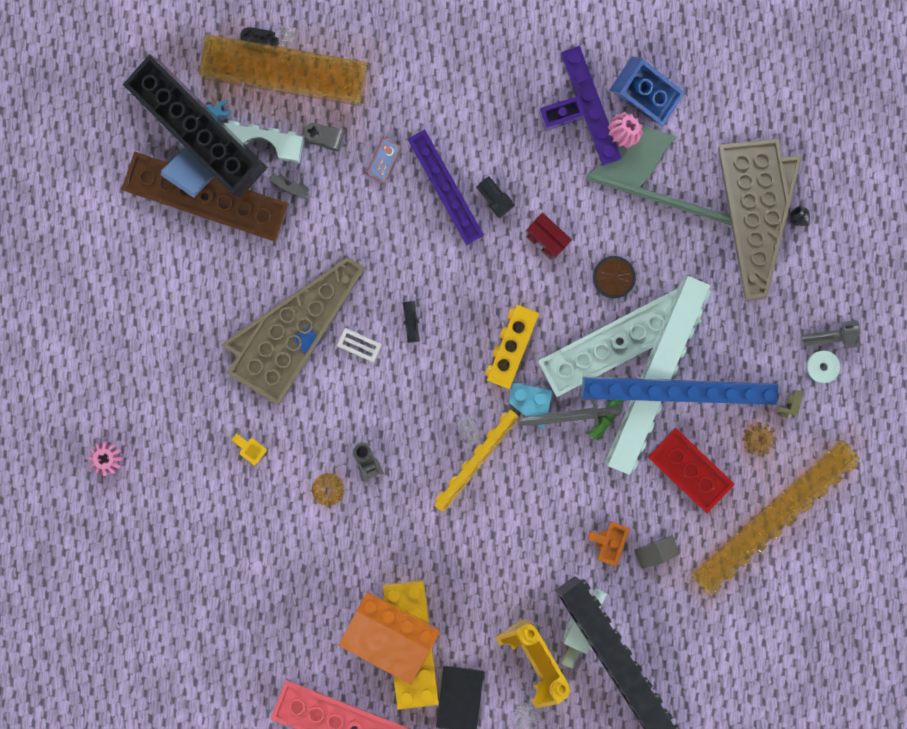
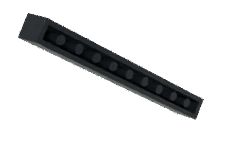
M574 576L556 589L555 592L642 728L680 729L676 724L672 723L671 719L673 717L670 712L661 706L663 703L662 699L656 692L653 693L651 690L653 685L649 679L642 676L641 671L643 670L641 666L630 657L632 652L620 641L622 639L620 633L611 627L610 623L612 621L605 612L602 613L599 608L601 603L595 596L590 594L589 590L591 588L586 580H581Z

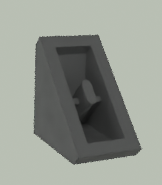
M673 535L634 549L642 569L665 563L680 554Z

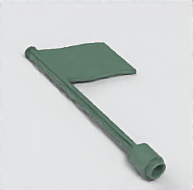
M642 126L641 130L644 133L637 144L626 148L624 145L619 147L616 141L622 157L621 160L605 166L600 164L594 173L590 171L587 175L588 182L592 181L731 226L730 216L640 188L653 173L664 151L677 138L676 136Z

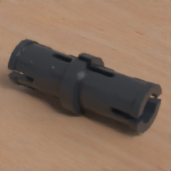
M415 301L403 302L405 318L403 325L406 326L407 343L420 342L418 332L419 319H417Z

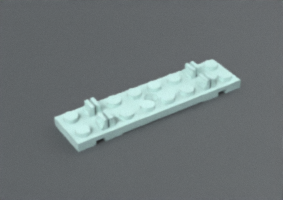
M677 289L539 360L538 363L555 396L558 397L581 385L583 377H597L651 349L655 344ZM700 318L695 321L694 326L701 323ZM617 338L623 339L624 342L622 345L619 346L616 344Z

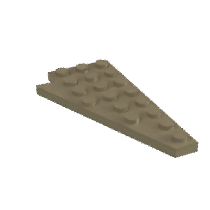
M779 139L718 146L745 302L764 300L768 295L801 162V156L782 157Z
M349 257L345 258L225 341L221 346L237 355L227 374L279 406L316 348L317 343L323 337L362 275L365 267ZM310 326V329L308 331L303 332V330ZM313 329L317 337L307 353L304 354L300 348L302 345L301 338L297 334H307ZM294 337H296V338L299 339V341H300V344H299V345H298L297 342L295 341Z

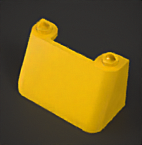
M520 620L495 636L499 646L508 644L512 650L521 646L540 678V681L533 685L536 689V695L531 701L535 708L559 704L569 696L570 687L538 630L530 620Z

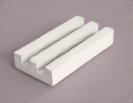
M347 328L344 329L337 344V347L373 363L382 344ZM347 333L375 345V350L347 338ZM343 341L373 353L372 357L343 345Z

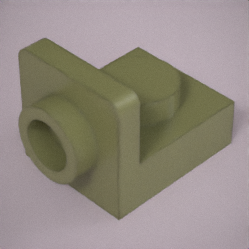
M792 390V394L789 393L786 399V405H789L788 409L776 407L775 411L780 412L779 416L791 419L792 415L798 416L804 392Z

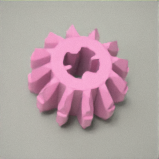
M623 112L612 118L608 126L610 130L608 135L613 136V142L617 141L619 147L624 145L628 148L637 144L639 139H641L644 133L641 130L643 125L638 123L639 118H633L632 113L627 114Z
M104 441L102 446L99 443L95 444L96 450L90 449L89 451L94 456L87 458L88 461L93 460L94 462L90 464V469L97 467L95 474H99L102 471L103 476H107L108 471L111 474H115L114 467L121 468L117 461L123 460V457H117V454L121 453V449L113 451L116 444L112 443L109 446L107 441ZM102 455H108L109 462L103 463Z

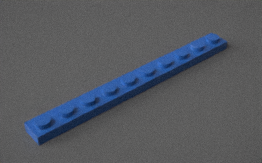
M583 377L581 398L777 405L779 385L776 383Z

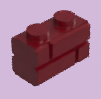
M543 212L525 231L528 234L526 238L534 245L538 243L542 247L541 252L549 259L551 256L555 259L572 241Z

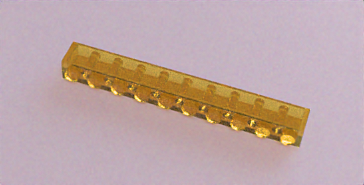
M839 440L689 576L707 595L710 593L712 595L715 594L722 587L720 585L722 582L731 580L737 574L736 570L740 566L745 567L752 560L751 556L756 552L758 554L767 547L766 543L770 539L775 540L782 534L781 530L786 525L788 527L791 526L798 519L796 516L799 513H805L813 506L811 503L816 498L821 499L828 492L826 489L832 484L833 486L837 485L843 479L842 475L846 471L851 472L858 466L857 461L861 458L845 440Z

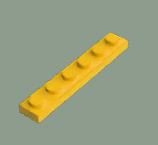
M510 410L500 417L499 425L488 432L486 435L487 440L483 445L479 444L473 452L475 455L471 460H466L461 466L462 471L459 475L453 476L448 483L449 487L445 492L442 491L436 497L434 506L442 512L446 511L520 418L516 413Z

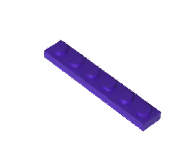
M577 46L561 52L560 55L575 95L580 98L585 113L584 119L601 165L605 166L621 160L622 157L616 141L613 142V136L608 135L610 132L608 129L609 122L581 47Z
M424 129L408 138L407 140L466 246L484 236L482 230L426 130Z

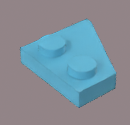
M512 383L508 403L526 417L548 414L552 391ZM545 424L537 425L541 429H545Z

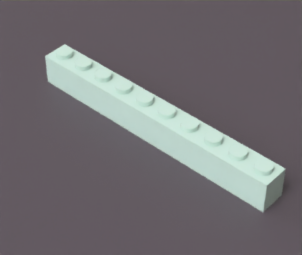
M683 275L640 379L671 380V377L676 375L679 367L677 363L680 358H683L687 349L685 344L693 336L695 330L693 328L694 323L701 317L703 311L701 309L702 304L710 296L709 284ZM630 401L604 462L607 466L629 475L632 470L635 471L639 462L637 459L638 455L646 447V436L654 428L655 423L653 420L655 415H658L662 409L663 404L661 401Z

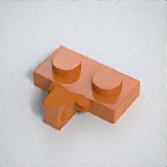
M610 521L607 530H601L600 534L589 531L587 539L597 542L596 548L600 549L597 560L617 567L630 528Z

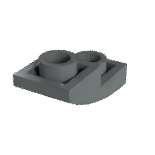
M273 173L268 178L273 184L288 194L307 200L310 198V195L307 193L309 189L302 182L297 184L293 181L288 186L289 181L281 173L279 176Z

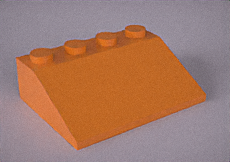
M367 590L338 646L397 678L412 684L435 643L440 629Z

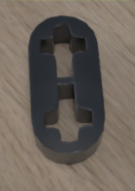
M246 27L240 33V39L247 47L273 50L279 44L276 33L270 30ZM252 32V35L258 37V40L251 39L250 42H247L244 36ZM269 35H271L275 41L271 42L270 45H267L266 41L261 40V38L268 39Z

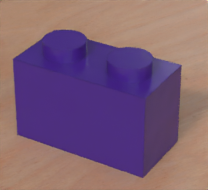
M579 96L542 107L539 110L545 131L582 120L585 117Z

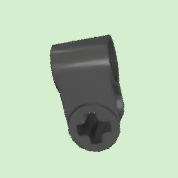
M310 123L305 127L304 134L306 141L310 144L332 151H339L344 131L336 127ZM313 129H315L317 131V134L319 135H315L314 138H311L310 133L308 132H312Z
M366 442L356 444L353 449V456L364 481L368 482L370 478L378 474L383 475L384 471L370 445ZM360 446L366 447L368 455L365 457L358 456L357 448Z

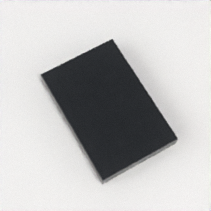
M443 666L436 728L477 729L484 670Z

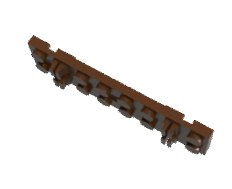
M134 151L121 188L122 191L273 242L277 241L289 203L251 190H247L240 198L232 195L215 178L193 198L161 176V171L169 164L168 162ZM203 193L209 195L207 200H202L201 196Z

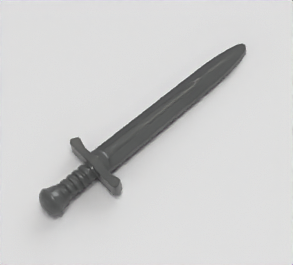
M592 399V408L531 416L518 420L517 423L523 426L595 419L594 425L599 427V416L611 414L619 416L621 415L622 408L619 404H616L612 407L598 409L596 399Z

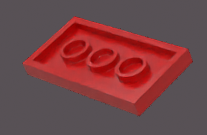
M674 428L647 457L706 514L735 485L677 428Z

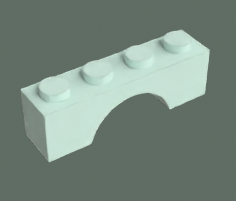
M230 120L228 123H224L245 145L257 140L269 142L276 148L280 160L300 164L304 139L300 136V133L288 131V134H284L275 128H268L267 131L253 124H248V127L240 126L239 122Z

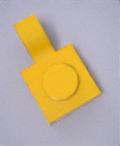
M236 433L232 438V441L242 448L239 454L254 466L268 450L253 437L247 441Z

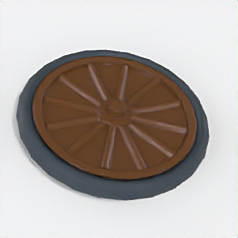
M609 256L602 259L596 265L593 272V283L597 291L603 296L612 299L627 295L632 290L636 280L635 270L631 263L619 256Z

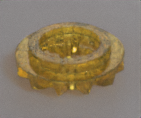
M322 474L313 483V497L322 505H335L344 495V484L334 474ZM328 481H330V487L337 490V492H330L327 499L326 492L319 490V488L326 487Z

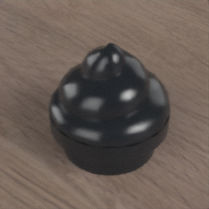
M798 206L789 215L791 222L795 226H809L810 213L807 208Z

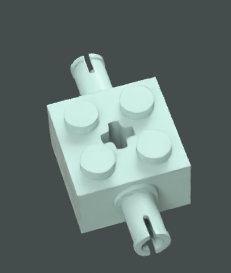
M595 588L593 596L599 600L602 606L607 593ZM571 617L561 638L563 643L569 646L561 663L573 669L580 652L587 654L588 650L592 651V648Z

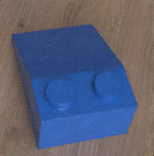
M631 56L609 89L620 99L661 126H664L685 94L682 89L643 58Z

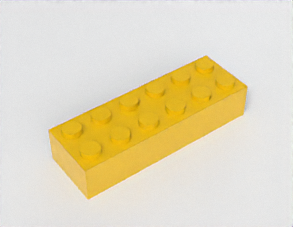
M424 579L383 585L385 600L429 623ZM432 648L412 684L394 676L397 710L439 704Z

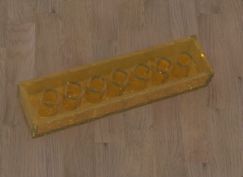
M206 34L199 76L205 80L361 106L368 65L364 61Z

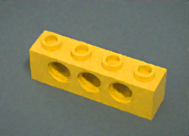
M517 304L515 308H510L507 316L510 322L508 327L503 326L499 336V338H502L500 346H495L492 354L495 360L493 365L488 364L484 374L488 376L486 381L510 389L537 321L538 312ZM521 322L524 325L523 332H514L513 324ZM507 341H514L517 348L514 352H508L505 349ZM502 359L507 360L509 363V368L506 371H501L498 368V362Z

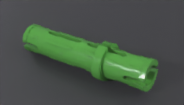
M610 400L606 407H612L616 404L622 406L625 400ZM615 415L599 416V427L594 425L588 435L599 441L607 427L611 426V421Z

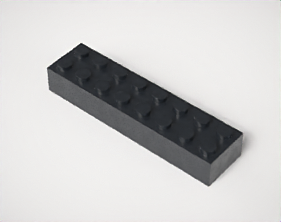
M149 54L122 84L232 195L241 198L268 168L156 57Z

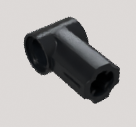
M490 176L476 186V189L489 203L488 206L499 219L515 207L510 197L500 190Z

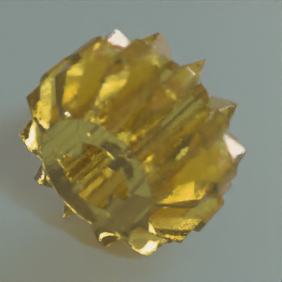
M757 422L756 427L753 424H749L751 432L744 429L743 432L748 437L741 438L742 441H748L743 446L744 449L751 447L749 452L751 455L756 450L757 456H762L763 451L765 454H769L768 447L775 448V445L771 443V440H777V437H771L775 430L770 429L767 431L769 428L768 423H765L763 427L761 422ZM762 434L763 442L756 443L758 441L755 440L756 435L760 436Z

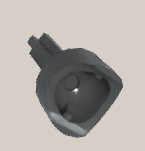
M857 320L842 322L841 331L835 330L802 335L803 347L840 341L845 344V349L860 347L859 322Z

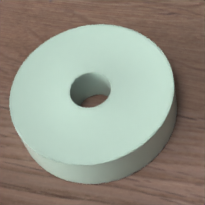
M818 351L813 353L807 360L806 370L809 377L815 382L828 383L838 376L840 363L833 353ZM821 363L826 364V370L822 371L820 369Z

